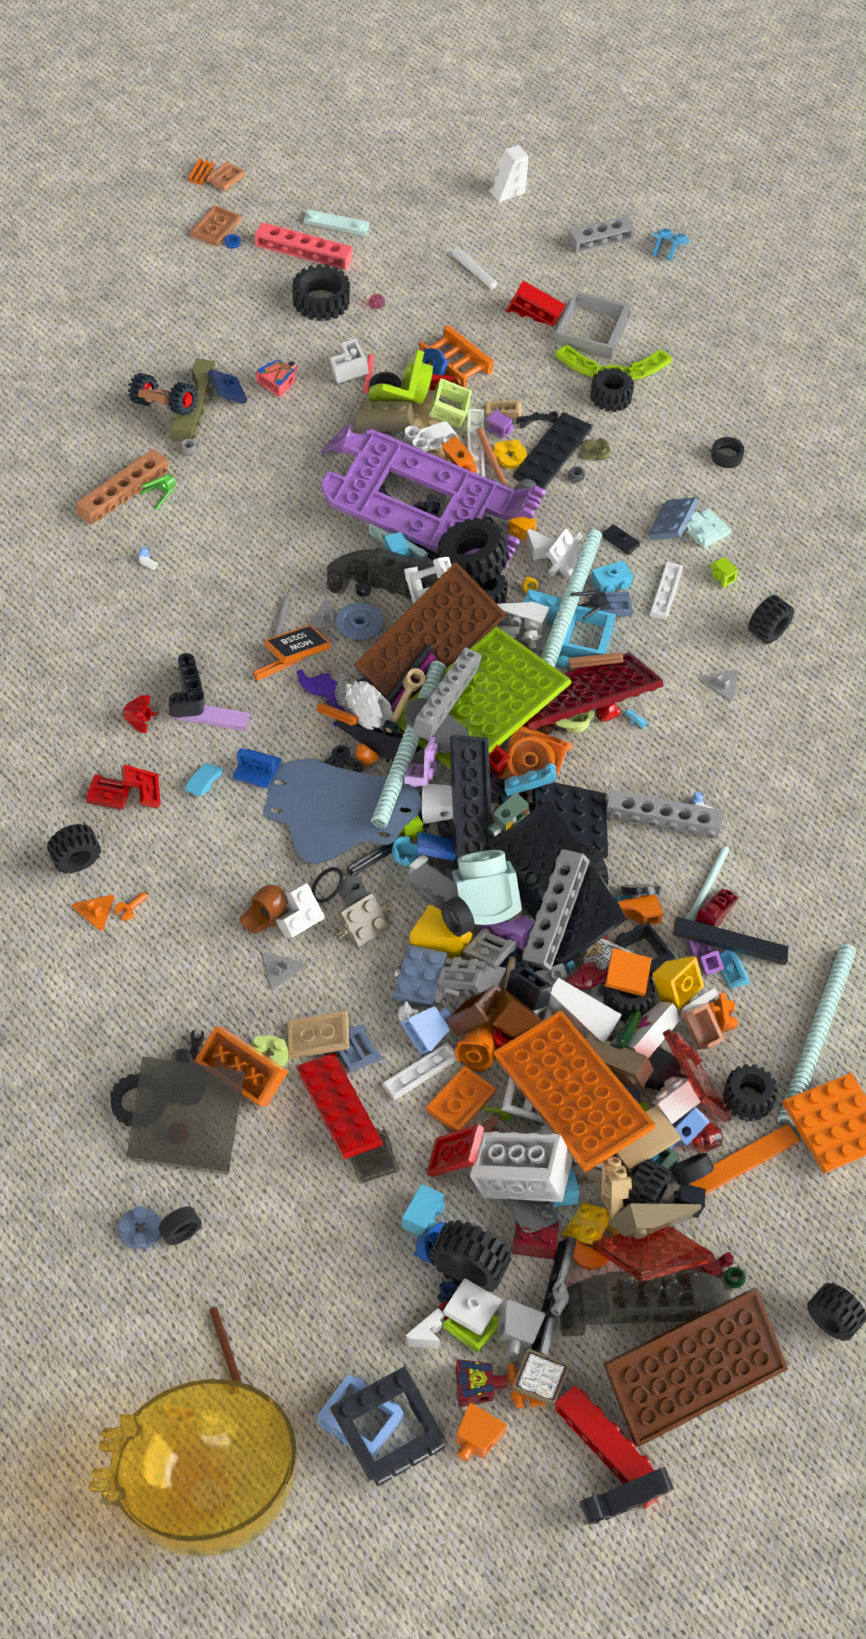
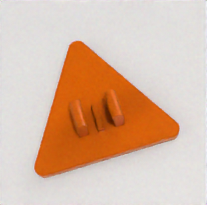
M111 894L74 903L72 908L102 931L115 897Z

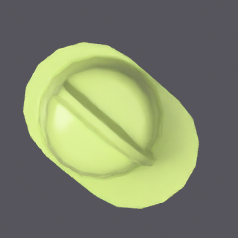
M590 710L588 713H581L569 719H562L555 724L566 728L568 732H582L588 727L590 720L594 716V711Z

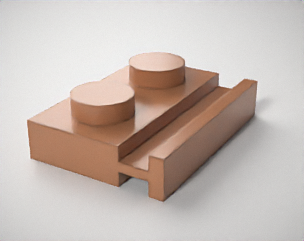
M227 161L207 176V182H212V185L226 191L245 176V171L234 164L230 165Z

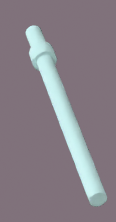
M723 846L691 911L686 914L685 919L696 921L697 914L729 852L728 847Z

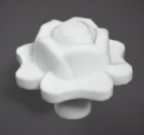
M528 630L521 640L529 643V649L536 648V642L543 636L538 635L537 630Z
M405 1001L404 1006H400L398 1010L400 1021L419 1013L418 1009H412L409 1006L408 1001Z

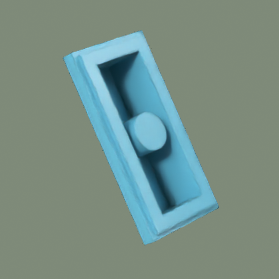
M725 950L719 954L724 969L721 971L729 989L751 983L737 952Z

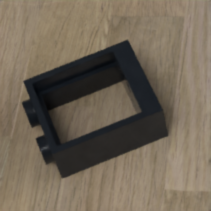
M647 922L643 925H637L627 933L619 934L615 939V944L627 949L626 947L644 938L648 941L659 956L651 961L649 979L653 977V973L664 962L674 960L675 956L650 923Z

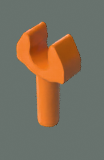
M145 892L140 893L128 904L120 901L115 906V915L125 910L127 912L121 916L122 921L133 918V909L148 898Z

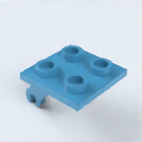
M667 228L658 230L652 235L658 238L652 255L656 256L658 254L663 239H667L673 242L667 258L668 261H671L677 246H683L689 243L691 239L686 238L687 235L682 233L674 234L672 230Z

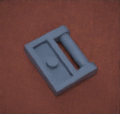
M363 1024L349 1029V1049L337 1051L349 1073L382 1059L380 1052L375 1050L368 1038ZM355 1036L360 1038L368 1055H364L354 1038Z

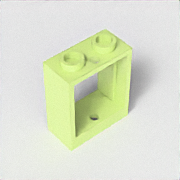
M441 378L434 391L429 416L461 428L467 415L472 391ZM440 395L461 403L460 409L440 402Z

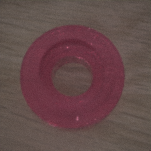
M373 294L369 299V305L372 308L380 309L384 307L385 299L381 294Z

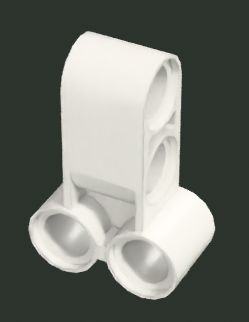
M441 422L422 429L416 426H408L405 428L404 443L427 452L442 447V444L453 436L457 437V434L448 422Z

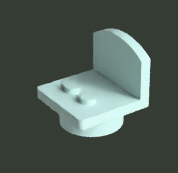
M480 851L458 858L459 869L452 871L453 880L458 890V897L463 899L470 908L475 924L489 925L500 923L512 918L522 910L516 872L510 861H506L503 851Z

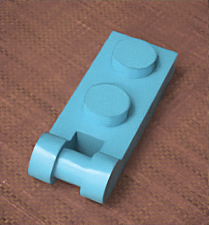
M550 763L544 769L529 771L524 775L512 776L505 780L507 796L513 795L515 792L520 793L555 782L557 779L556 766Z

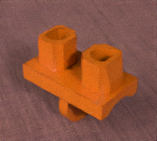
M720 993L719 998L709 1003V1006L723 1033L725 1030H734L738 1026V1021L736 1017L729 1016L735 1009L734 1001L728 1000L725 993Z

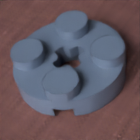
M137 1206L123 1215L118 1225L120 1239L127 1247L132 1249L152 1247L161 1237L158 1229L161 1223L159 1216L154 1211L143 1206ZM144 1225L145 1231L136 1232V1226Z

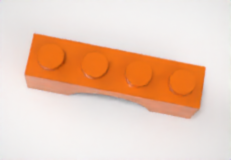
M656 894L643 895L639 898L624 899L618 902L626 916L641 925L647 922L650 925H655L662 921L663 911Z

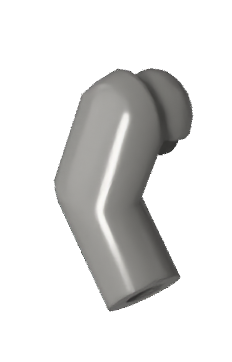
M561 1281L556 1282L552 1289L555 1303L551 1308V1312L557 1316L562 1313L569 1301L567 1288Z

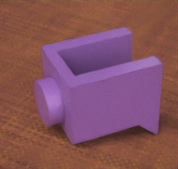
M498 408L487 418V421L491 423L486 428L487 431L501 438L512 433L514 429L512 419L499 413Z

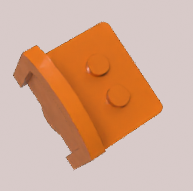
M521 726L511 736L506 750L510 759L504 773L499 778L504 780L512 776H521L529 771L544 769L550 763L556 766L558 777L567 750L571 751L574 744Z

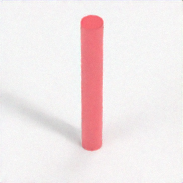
M369 354L367 357L369 374L365 375L363 393H369L374 363L373 354Z

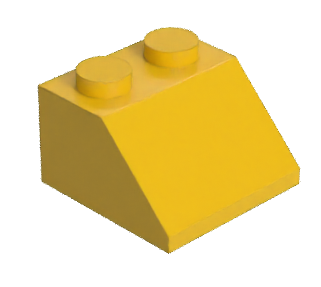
M695 956L666 961L653 973L660 1001L673 1003L678 1011L704 987Z

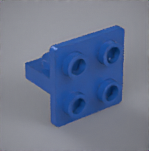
M239 748L237 752L238 767L233 774V779L268 788L282 763V759L252 749Z

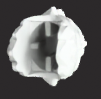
M355 681L353 685L346 684L345 699L347 700L348 710L351 711V714L358 717L357 724L373 730V727L383 730L382 726L385 720H390L393 715L390 703L368 682Z

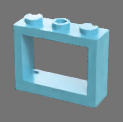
M577 605L564 643L562 644L560 655L575 658L606 654L616 614L599 610L583 620L582 617L593 609ZM576 621L604 627L598 650L570 644Z

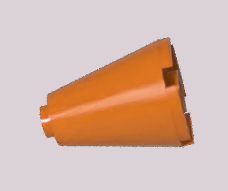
M493 1018L468 1031L455 1047L454 1055L459 1063L462 1061L470 1070L476 1072L486 1071L494 1063L495 1057L493 1052L496 1050V1045L493 1039V1030L496 1026L492 1024Z

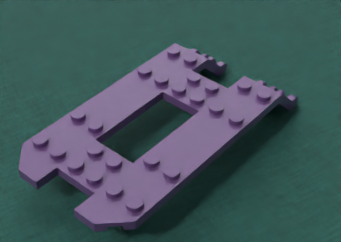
M373 429L359 435L357 433L350 434L344 443L342 451L356 456L345 477L328 470L321 482V489L329 506L393 534L402 532L405 539L437 552L438 542L443 533L447 532L450 526H455V523L465 521L464 519H481L485 512L503 520L522 516L532 519L535 514L533 510L538 509L541 503L540 498H543L546 493L543 488L538 486L518 490L511 489ZM389 471L451 497L452 499L442 517L438 518L378 492ZM508 535L504 537L509 552L508 560H511L515 552L514 548L518 547L520 541L518 538ZM482 548L470 550L464 555L476 553Z

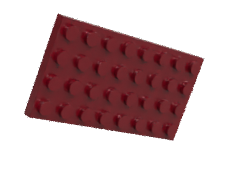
M630 652L623 654L622 663L578 668L563 673L570 678L571 684L523 725L529 730H536L541 726L554 724L559 720L569 719L581 713H588L590 710L603 708L611 703L622 702L624 699L637 697L642 693L664 687L663 679Z

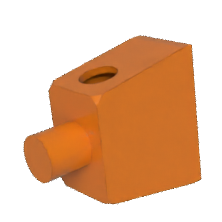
M453 436L441 445L446 460L450 459L453 464L477 473L471 453L456 436Z
M470 1402L456 1434L455 1442L461 1445L456 1455L465 1462H468L473 1453L483 1458L506 1433L507 1424Z

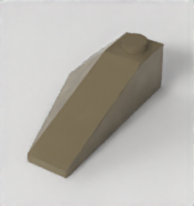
M629 1204L610 1219L608 1224L625 1237L641 1239L648 1234L691 1217L701 1209V1204Z

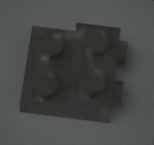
M376 1128L382 1139V1146L349 1157L359 1184L400 1171L386 1130L380 1131V1129Z

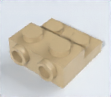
M611 1157L601 1163V1198L612 1219L620 1212V1209H623L622 1199L628 1198L629 1190L632 1188L631 1178L627 1177L625 1166L621 1165V1159L617 1157Z

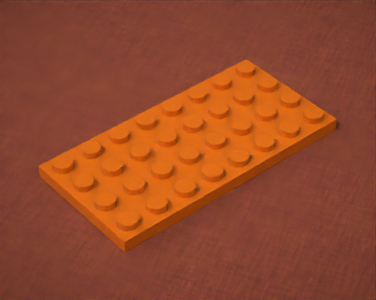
M562 1010L493 1052L495 1059L554 1134L561 1135L568 1147L569 1153L585 1173L656 1128L655 1123Z

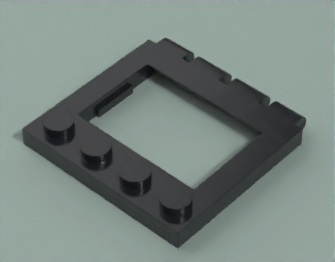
M406 1366L329 1407L368 1480L371 1481L373 1479L377 1486L391 1480L392 1475L396 1477L410 1469V1465L414 1467L428 1459V1454L433 1456L445 1448L442 1439L445 1437ZM404 1393L417 1421L421 1423L426 1433L374 1461L353 1420Z

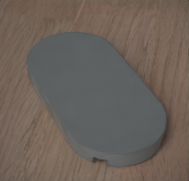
M417 698L407 704L405 719L412 728L414 727L415 718L429 699ZM449 713L432 736L435 737V743H438V750L446 754L450 752V736H469L467 729Z

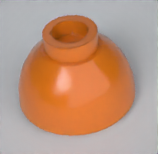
M358 743L355 752L356 761L362 762L363 768L366 765L376 763L380 759L376 752L366 745Z

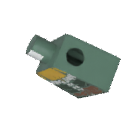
M515 792L494 811V823L487 828L488 832L493 837H496L499 833L503 834L530 813L529 804Z

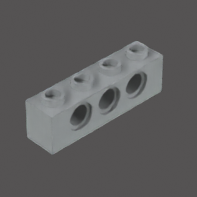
M627 216L571 229L569 230L568 242L575 253H580L631 240L634 238L635 227Z

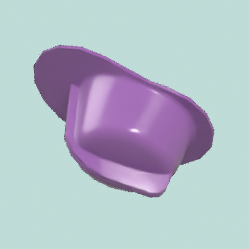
M351 423L345 425L323 447L321 453H326L331 449L340 454L346 453L342 451V448L349 435L354 434L350 430Z

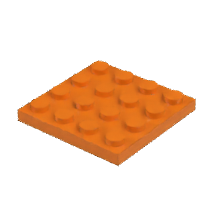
M852 1073L797 1094L782 1102L823 1174L866 1157V1096Z

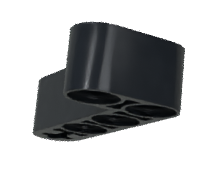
M183 653L178 657V675L183 692L172 693L169 696V714L175 718L197 716L204 712V693L195 658L192 654Z
M663 1467L603 1494L590 1496L579 1503L588 1525L598 1524L601 1520H609L673 1491L674 1486L666 1467Z

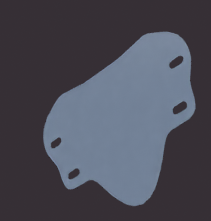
M307 758L287 762L279 766L268 787V797L263 814L268 819L286 823L290 828L293 844L298 855L308 863L319 864L338 857L360 842L368 841L382 845L393 843L403 827L418 815L422 799L413 786L403 782L387 827H377L371 822L387 776L370 775L338 768L315 759ZM283 780L287 783L286 785H278L274 781ZM273 807L279 808V809H282L283 812H282V813L271 812V808H273ZM405 807L411 809L412 812L404 813L399 811V809ZM378 832H386L390 834V837L385 838L377 834Z

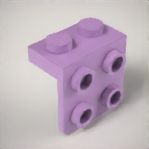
M435 737L430 738L425 748L424 764L411 763L405 775L404 784H410L413 787L427 786L430 779L433 780L434 772L436 773L437 761H434V757L438 752V743H435Z

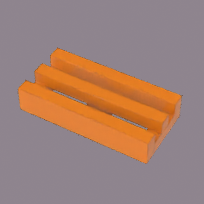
M199 158L188 177V182L203 185L214 167V162L208 163V160L203 162V159ZM206 166H208L202 178L199 181V178L202 175L204 169L206 168Z

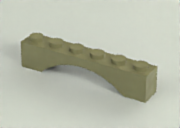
M195 359L192 368V381L198 390V397H196L198 403L195 402L197 406L193 408L194 411L190 412V415L179 414L175 417L171 428L172 440L183 442L185 439L193 440V438H197V427L201 426L202 423L201 415L206 412L205 403L209 402L210 390L214 388L208 372L210 369L218 371L216 361Z

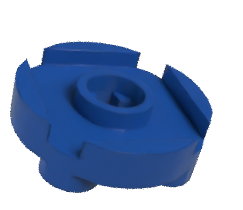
M435 348L421 350L424 351L422 363L428 364L433 362L432 374L443 375L448 365L444 354Z

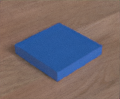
M422 832L417 833V854L455 861L454 839Z

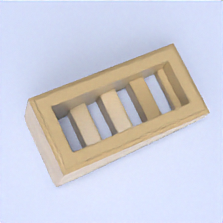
M521 401L487 402L485 415L490 416L494 412L492 407H495V410L498 408L499 413L511 419H517L522 414Z

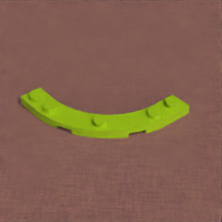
M568 344L555 352V357L564 364L592 378L600 370L604 371L606 368H615L616 370L621 369L622 372H627L632 377V380H637L658 372L672 362V357L662 349L641 361L631 363V366L627 367L607 364V366L598 365L596 361L583 356Z

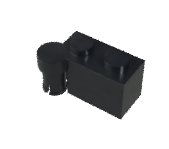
M519 962L517 968L510 971L506 991L536 1011L548 1006L553 985L531 971L529 964Z

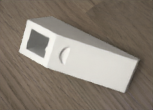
M534 602L497 604L507 614L500 622L509 625H520L522 629L529 631L537 630L538 634L542 633L548 620L549 607Z

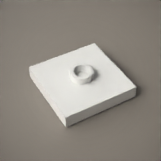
M464 1278L443 1313L481 1336L501 1305L502 1300Z

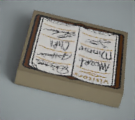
M528 1349L512 1390L554 1406L570 1364Z

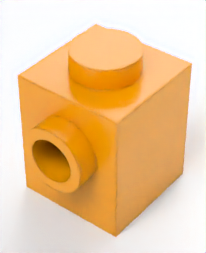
M524 516L509 519L508 532L513 537H518L526 542L527 531L529 529L536 530L537 520L533 518L528 519Z

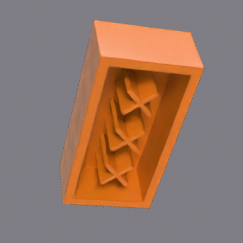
M219 1026L214 1027L194 1060L260 1106L269 1105L289 1072L226 1028Z

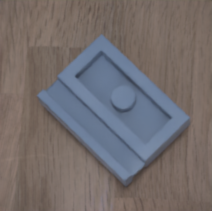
M629 591L605 593L608 603L600 611L616 614L615 617L632 616L633 609Z

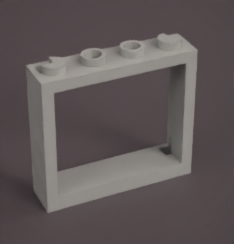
M575 291L573 297L569 298L568 307L564 309L563 318L560 317L558 328H555L553 335L555 344L560 346L568 344L575 350L612 359L630 318L631 305ZM577 306L619 317L608 344L565 333Z

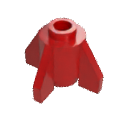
M141 695L127 703L123 708L125 720L141 733H147L148 724L145 722H148L151 716H158V712H152L151 708L147 706L150 705L149 695Z

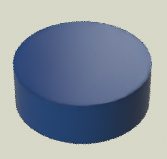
M230 234L224 239L225 246L231 249L238 248L241 244L240 237L235 234Z

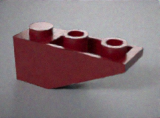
M722 888L700 909L696 922L719 927L739 897L734 895L732 891Z

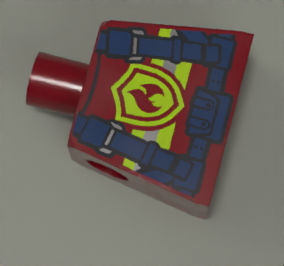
M456 1359L458 1408L466 1407L470 1402L476 1405L493 1401L495 1389H507L506 1375H493V1365L491 1363Z

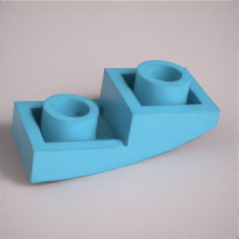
M205 763L188 781L185 791L201 797L211 790V783L222 776V768Z

